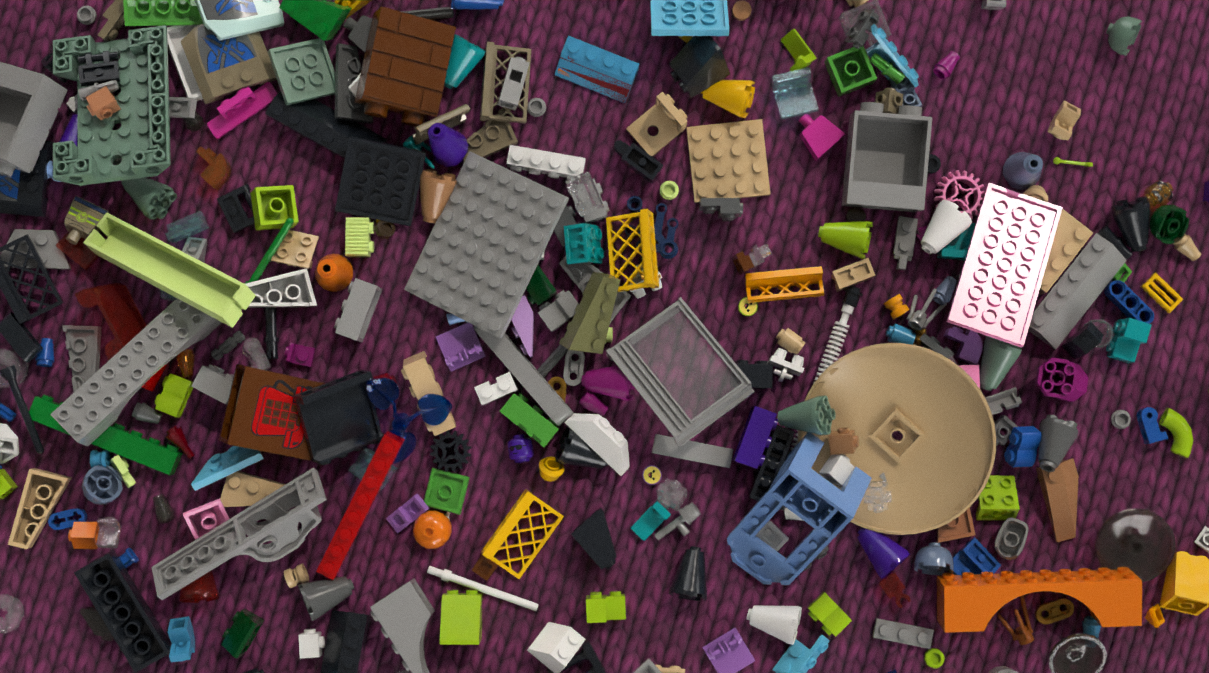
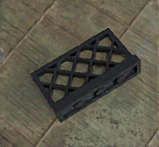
M28 234L0 247V252L4 250L12 252L10 262L3 261L0 257V288L19 324L26 323L64 303ZM25 240L29 246L27 254L17 251L19 243ZM16 253L26 256L23 267L13 264ZM29 258L37 261L36 271L26 268ZM12 266L22 269L18 280L11 278L9 274ZM25 271L35 274L32 284L22 281ZM38 275L46 278L45 288L35 285ZM20 284L30 286L28 297L20 295L18 291ZM34 288L44 291L41 301L31 298ZM47 292L54 294L58 302L52 305L44 303ZM30 301L40 304L38 311L33 314L28 310Z

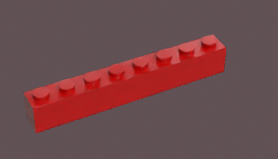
M389 431L384 434L316 572L332 580L336 578L405 439Z

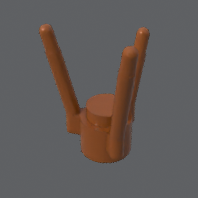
M1022 595L1020 599L1026 625L1023 624L1017 609L1014 610L1019 623V627L1015 629L1016 632L1013 631L1001 615H998V618L1012 635L1014 641L1018 640L1020 645H1026L1031 643L1034 637L1032 635L1033 630L1024 595Z

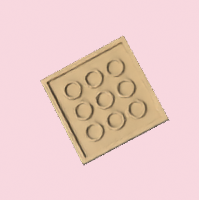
M762 119L686 127L694 203H699L701 198H749L770 195Z

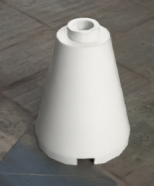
M942 200L937 205L921 240L922 249L926 253L936 254L972 224L970 216L965 211L961 213L957 210L959 206L955 203Z
M754 605L753 609L749 608L747 620H750V625L788 644L794 645L802 608L799 606Z

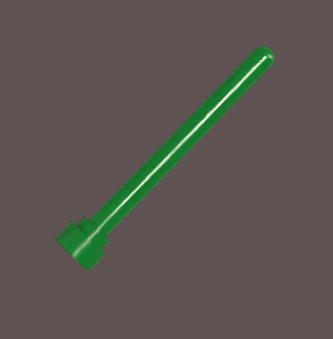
M288 218L250 280L244 284L259 280L294 223L292 218Z

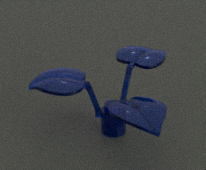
M373 378L367 381V393L373 405L382 410L388 409L391 404L393 406V429L389 432L405 439L394 463L406 459L416 447L415 435L411 432H405L410 421L419 414H422V419L425 423L439 425L446 420L453 408L450 401L438 394H426L418 400L419 411L410 417L406 413L398 414L394 401L399 397L400 391L396 382L389 378Z

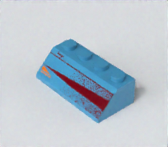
M568 35L555 76L625 103L639 70V63Z

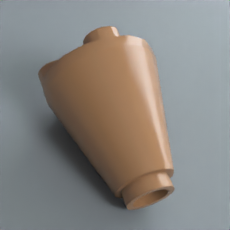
M432 169L422 171L420 195L423 221L436 223L457 185L455 174L444 173V175H439L436 170Z

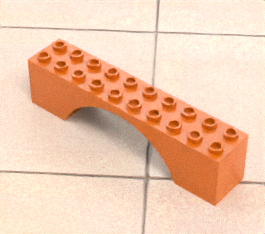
M1104 567L1098 568V570L1080 568L1078 571L1060 569L1059 572H1052L1046 569L1039 572L1022 570L1020 573L1001 571V574H993L988 571L981 572V574L963 572L962 575L943 573L942 576H937V621L945 633L984 631L993 615L1005 604L1019 596L1040 591L1059 592L1076 598L1087 606L1091 616L1102 627L1142 626V579L1128 567H1118L1117 570H1110Z

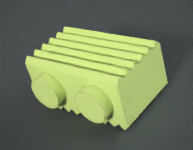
M346 217L345 256L371 257V253H374V241H371V234H374V222H371L370 218Z

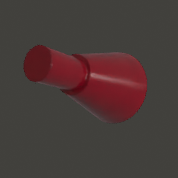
M175 425L166 431L168 435L165 438L182 450L188 459L195 455L188 446L181 426L177 428Z

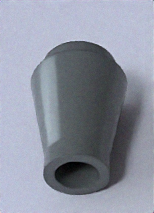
M137 402L132 413V417L136 418L135 420L159 424L163 415L144 402L142 404Z

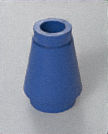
M42 338L40 345L43 347V350L35 358V361H37L36 365L52 367L55 362L53 339Z

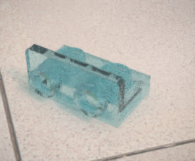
M198 211L168 224L167 229L169 232L165 234L168 241L176 243L209 229L203 212Z

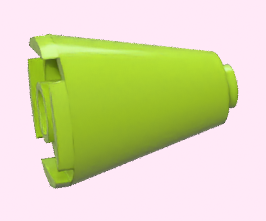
M873 222L825 223L824 226H820L818 237L825 244L860 259H866L863 253H868L872 232H869V227H873Z

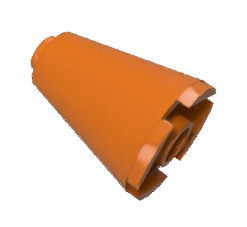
M329 254L321 258L317 263L315 277L323 289L336 292L345 289L351 283L353 268L346 257L340 254Z

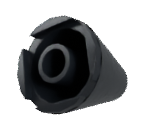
M570 427L565 429L559 441V444H561L560 449L556 450L555 462L599 469L608 466V463Z
M690 546V549L685 550L670 586L669 595L673 596L676 593L679 594L678 598L700 601L701 597L703 601L707 600L705 553L701 551V548Z

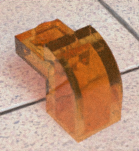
M200 146L196 152L210 164L200 176L219 191L230 177V163L223 154L219 153L216 157L217 154L209 147L204 149Z

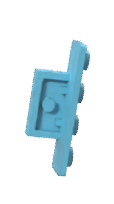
M875 24L871 25L872 34L878 42L866 49L867 55L871 58L874 53H877L888 63L892 62L893 66L899 71H902L915 88L919 86L917 80L919 75L916 70L909 68L907 59L904 55L900 56L897 53V47L892 41L889 42L886 39L887 36L881 27L877 28Z
M821 635L812 648L809 649L796 639L794 645L791 644L772 670L776 673H806L814 667L818 656L826 651L830 640Z

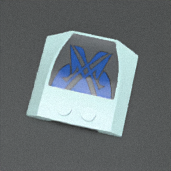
M195 0L204 26L208 30H212L217 35L216 38L219 41L284 25L283 12L279 8L280 3L278 0Z

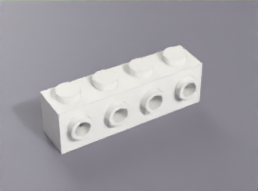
M510 145L506 164L512 171L521 172L522 170H527L530 174L534 175L544 173L548 174V177L559 178L561 176L566 177L569 181L578 182V180H583L586 158Z

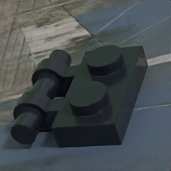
M103 51L101 54L92 55V53H86L85 56H78L79 64L86 63V65L78 66L81 87L94 85L96 82L98 84L112 80L120 82L118 61L111 62V60L119 59L118 52ZM104 61V63L94 64V62Z

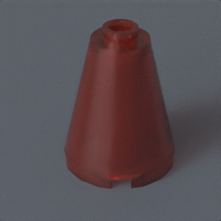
M212 570L180 590L179 599L181 603H199V601L204 600L210 602L219 599Z

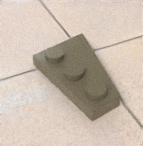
M504 109L499 110L496 115L501 116L504 113ZM488 120L480 130L467 139L468 153L470 151L483 158L509 148L510 145L518 144L510 123L497 120ZM466 153V155L463 158L464 162L467 158L468 153Z

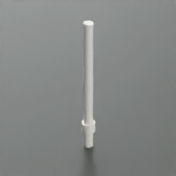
M429 566L427 571L429 574L440 577L443 581H451L537 611L539 605L537 603L452 574L450 570H441Z

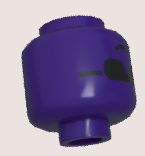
M524 434L514 435L513 440L507 443L509 458L514 460L515 463L528 462L534 455L532 440L525 438Z

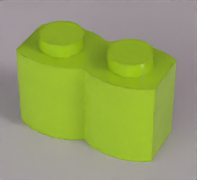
M170 373L163 380V392L158 394L155 399V409L180 418L192 393L193 382Z
M824 591L807 607L810 610L808 615L815 622L819 619L823 624L821 628L829 636L833 634L836 637L852 621Z

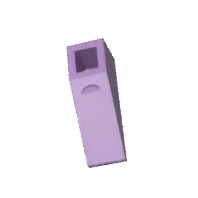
M524 295L511 319L515 326L511 329L516 338L520 337L523 343L520 347L524 355L528 354L531 358L533 357L534 312Z

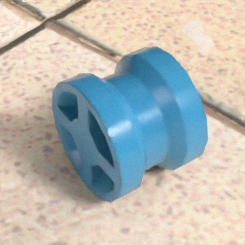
M91 451V468L97 465L107 468L106 465L110 466V451Z

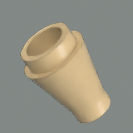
M1184 233L1181 238L1177 237L1174 240V248L1190 258L1191 261H1195L1201 256L1190 235Z

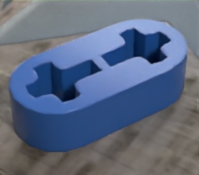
M81 508L57 512L49 517L48 524L54 530L73 527L74 522H78L76 519L70 520L71 516H75L77 512V514H81V518L78 521L86 522L87 513ZM57 516L59 519L65 518L66 520L65 522H61L60 526L59 524L54 523V520L57 519Z

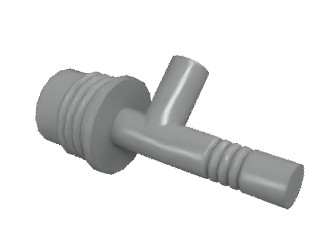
M691 502L682 509L680 508L679 513L681 515L654 534L659 541L675 528H678L683 536L688 535L690 531L684 522L686 521L691 525L701 515L697 506Z

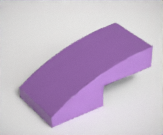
M417 493L386 519L398 534L421 514L426 512L429 507Z

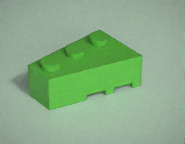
M514 393L500 412L524 430L530 437L539 442L541 446L546 447L559 431L557 424L550 417L547 420L542 416L543 411L536 405L532 408L527 404L528 399L521 393L518 396Z

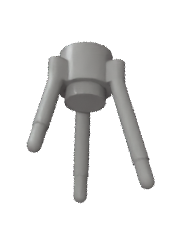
M934 288L923 308L916 312L914 311L918 296L914 295L910 313L906 318L908 325L913 329H926L931 320L946 306L940 305L926 318L927 314L925 311L937 289Z

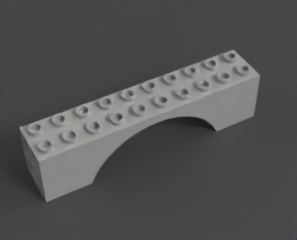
M178 298L175 299L50 415L77 443L89 446L118 419L119 414L128 401L157 371L179 353L205 339L222 322Z
M413 578L370 607L372 610L370 614L376 622L379 621L382 625V633L386 638L389 637L393 643L391 646L397 655L400 654L403 658L402 664L407 671L410 670L412 673H430L424 655V637L427 624L435 610L415 578Z

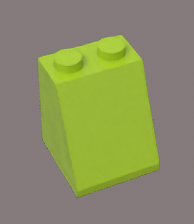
M447 590V593L442 594L440 645H479L482 640V593H478V590H466V593H458V590Z

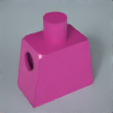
M806 113L798 120L805 127V130L800 134V138L815 161L845 135L842 130L822 115L814 121Z

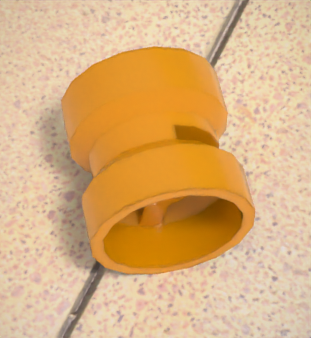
M900 293L883 303L887 309L892 310L890 315L893 320L910 310L907 305H902L903 298Z

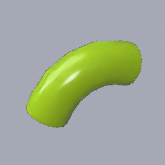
M1166 408L1159 424L1169 429L1173 435V444L1170 451L1189 458L1193 445L1192 429L1182 415L1171 408Z

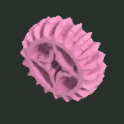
M956 170L954 175L949 172L947 177L943 176L941 178L942 182L936 184L940 189L934 190V193L939 195L934 198V201H951L957 204L960 209L962 208L963 211H960L961 213L965 211L972 219V214L974 216L979 214L980 203L983 201L981 196H984L986 192L980 191L984 187L983 184L979 186L977 184L980 178L973 180V173L967 177V171H963L960 174L959 170ZM957 182H963L970 188L964 189ZM951 184L952 195L946 199V189ZM960 193H962V194L967 193V194L964 195L962 198H960V199L956 198V199L953 200V198H955L956 195H958V194H960ZM974 194V202L969 209L968 197Z

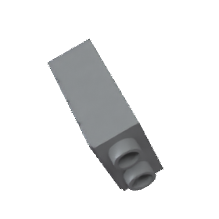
M0 62V174L11 177L15 169L27 173L33 170L40 154L39 151L43 148L49 134V129H51L57 116L58 108L61 107L68 90L44 74Z
M862 102L860 111L855 110L850 114L842 206L906 212L923 211L925 207L932 117L922 116V107L899 106L898 114L883 113L884 104Z

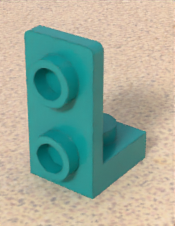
M656 500L631 526V529L645 541L664 520L669 518L671 513Z

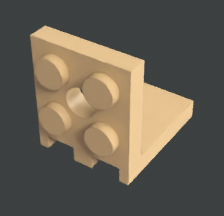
M663 92L656 97L654 106L626 128L640 147L652 157L682 133L687 125V115L682 109L678 110L673 105L675 103L673 98L669 94L665 95ZM649 127H656L658 134L650 136L647 132Z

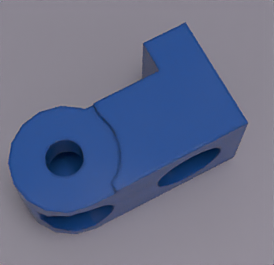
M1152 407L1139 409L1136 417L1144 444L1168 439L1166 431L1160 432L1157 422V411Z

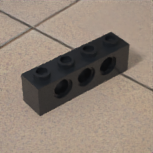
M779 425L776 426L771 436V443L764 454L763 465L760 466L750 491V498L759 501L769 490L784 463L795 431Z

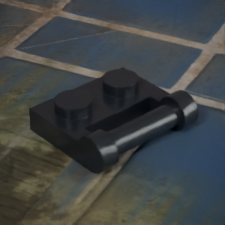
M249 184L217 198L233 233H237L255 224L254 216L248 218L238 196L243 194L253 213Z

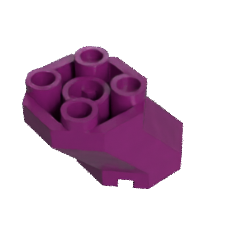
M1050 358L1037 368L1035 383L1046 397L1074 402L1087 392L1088 376L1077 363L1066 359Z

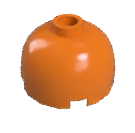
M437 510L424 512L415 520L413 525V536L416 542L427 549H437L443 546L449 540L452 533V525L449 518Z

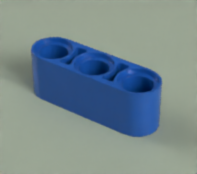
M1120 280L1112 281L1105 287L1104 294L1128 318L1142 321L1139 315L1143 312L1146 315V319L1142 322L1150 324L1154 320L1152 309L1124 282ZM1113 285L1118 287L1117 294L1112 292ZM1127 298L1132 301L1131 308L1127 307L1125 303Z

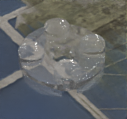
M0 594V609L2 608L3 611L7 610L8 612L5 615V619L0 617V633H8L19 627L24 616V608L16 597L9 594Z

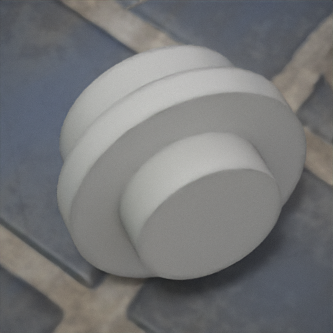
M82 6L77 12L78 20L84 25H90L96 20V11L91 6Z
M533 98L528 102L527 110L531 116L540 117L546 111V104L540 98Z
M1116 410L1111 416L1112 425L1118 429L1128 427L1131 422L1130 414L1125 410Z

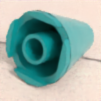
M454 34L444 86L452 89V87L457 88L485 56L486 51Z

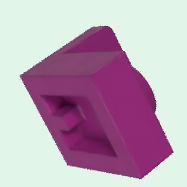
M290 343V346L286 347L284 357L287 358L286 362L312 367L316 348Z

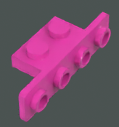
M270 82L265 83L254 92L249 86L237 91L234 97L221 102L220 106L217 107L220 115L209 121L207 126L215 138L219 139L271 104L278 93Z

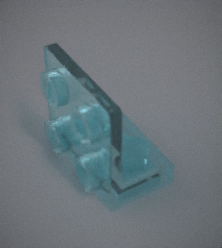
M809 67L772 76V90L781 119L818 111L817 101L811 86V71Z

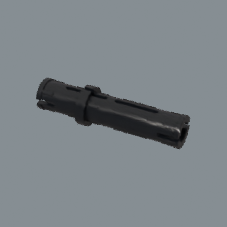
M269 307L265 308L266 338H264V342L266 343V359L272 360L271 352H273V359L275 360L279 359L276 307H271V309Z

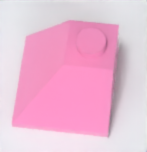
M220 498L183 513L195 540L230 519Z

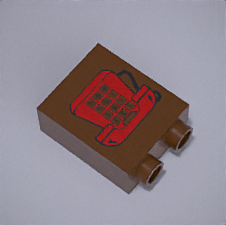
M236 364L219 441L228 445L312 461L294 395L325 383Z

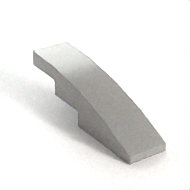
M655 434L652 453L730 468L733 449L694 441H687L681 447H678L673 437Z

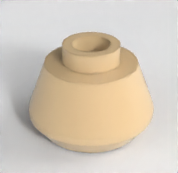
M1039 185L1030 186L1023 193L1024 195L1048 202V195L1045 189Z

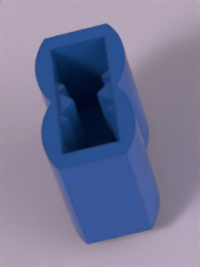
M1034 426L1014 427L1009 436L1010 444L1004 455L1005 461L1013 468L1032 467L1041 442V432Z

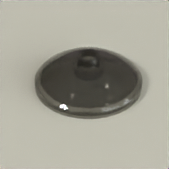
M1084 633L1069 635L1058 641L1051 649L1048 656L1049 669L1051 673H1099L1107 660L1106 648L1101 640L1093 635Z

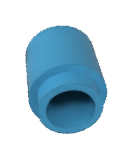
M895 323L893 326L888 327L886 336L889 342L913 345L916 333Z

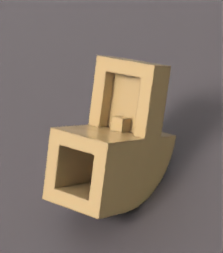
M1063 101L1052 119L1047 132L1060 140L1068 141L1072 135V128L1081 115V109Z

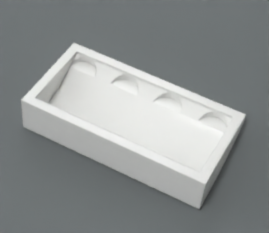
M174 25L167 27L168 49L186 97L199 101L203 98L181 45V40L198 25Z

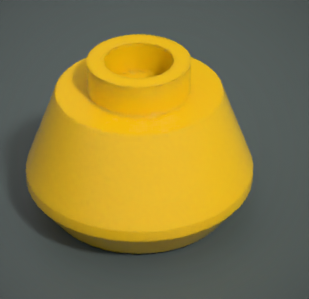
M546 457L539 462L540 476L546 481H556L564 473V465L555 462V457Z

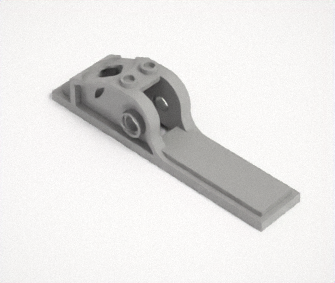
M313 467L152 566L157 597L164 600L232 557L249 555L261 562H272L299 548L305 541L308 533L322 520L317 505L327 500L318 471ZM261 519H266V520L263 521V522H259V523L257 522V521H259V520H261ZM301 522V528L298 530V523ZM267 541H272V542L269 543V544H263V543H265V542H267Z

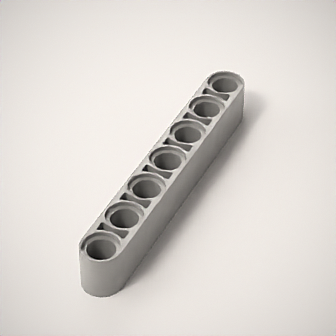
M477 326L473 327L558 426L573 414L570 407L506 334L501 339Z

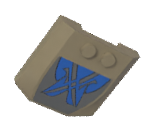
M204 24L195 26L181 40V45L205 105L223 99V96L235 93L242 88L258 84L261 86L267 82L277 80L260 32L219 41L216 38L217 35L212 30H208Z

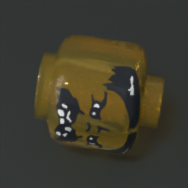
M1157 180L1144 190V196L1150 201L1151 208H1158L1166 205L1173 199L1172 192L1174 189L1170 183Z

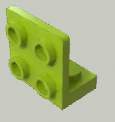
M990 475L985 488L978 497L979 506L976 511V520L1016 519L1020 508L1015 477L1013 475Z

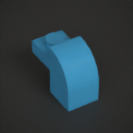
M190 617L170 619L168 635L171 641L170 661L172 663L190 660L191 654L195 652V637Z

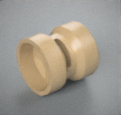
M303 563L297 565L295 569L289 568L284 570V577L289 588L296 587L298 583L309 582L308 572Z

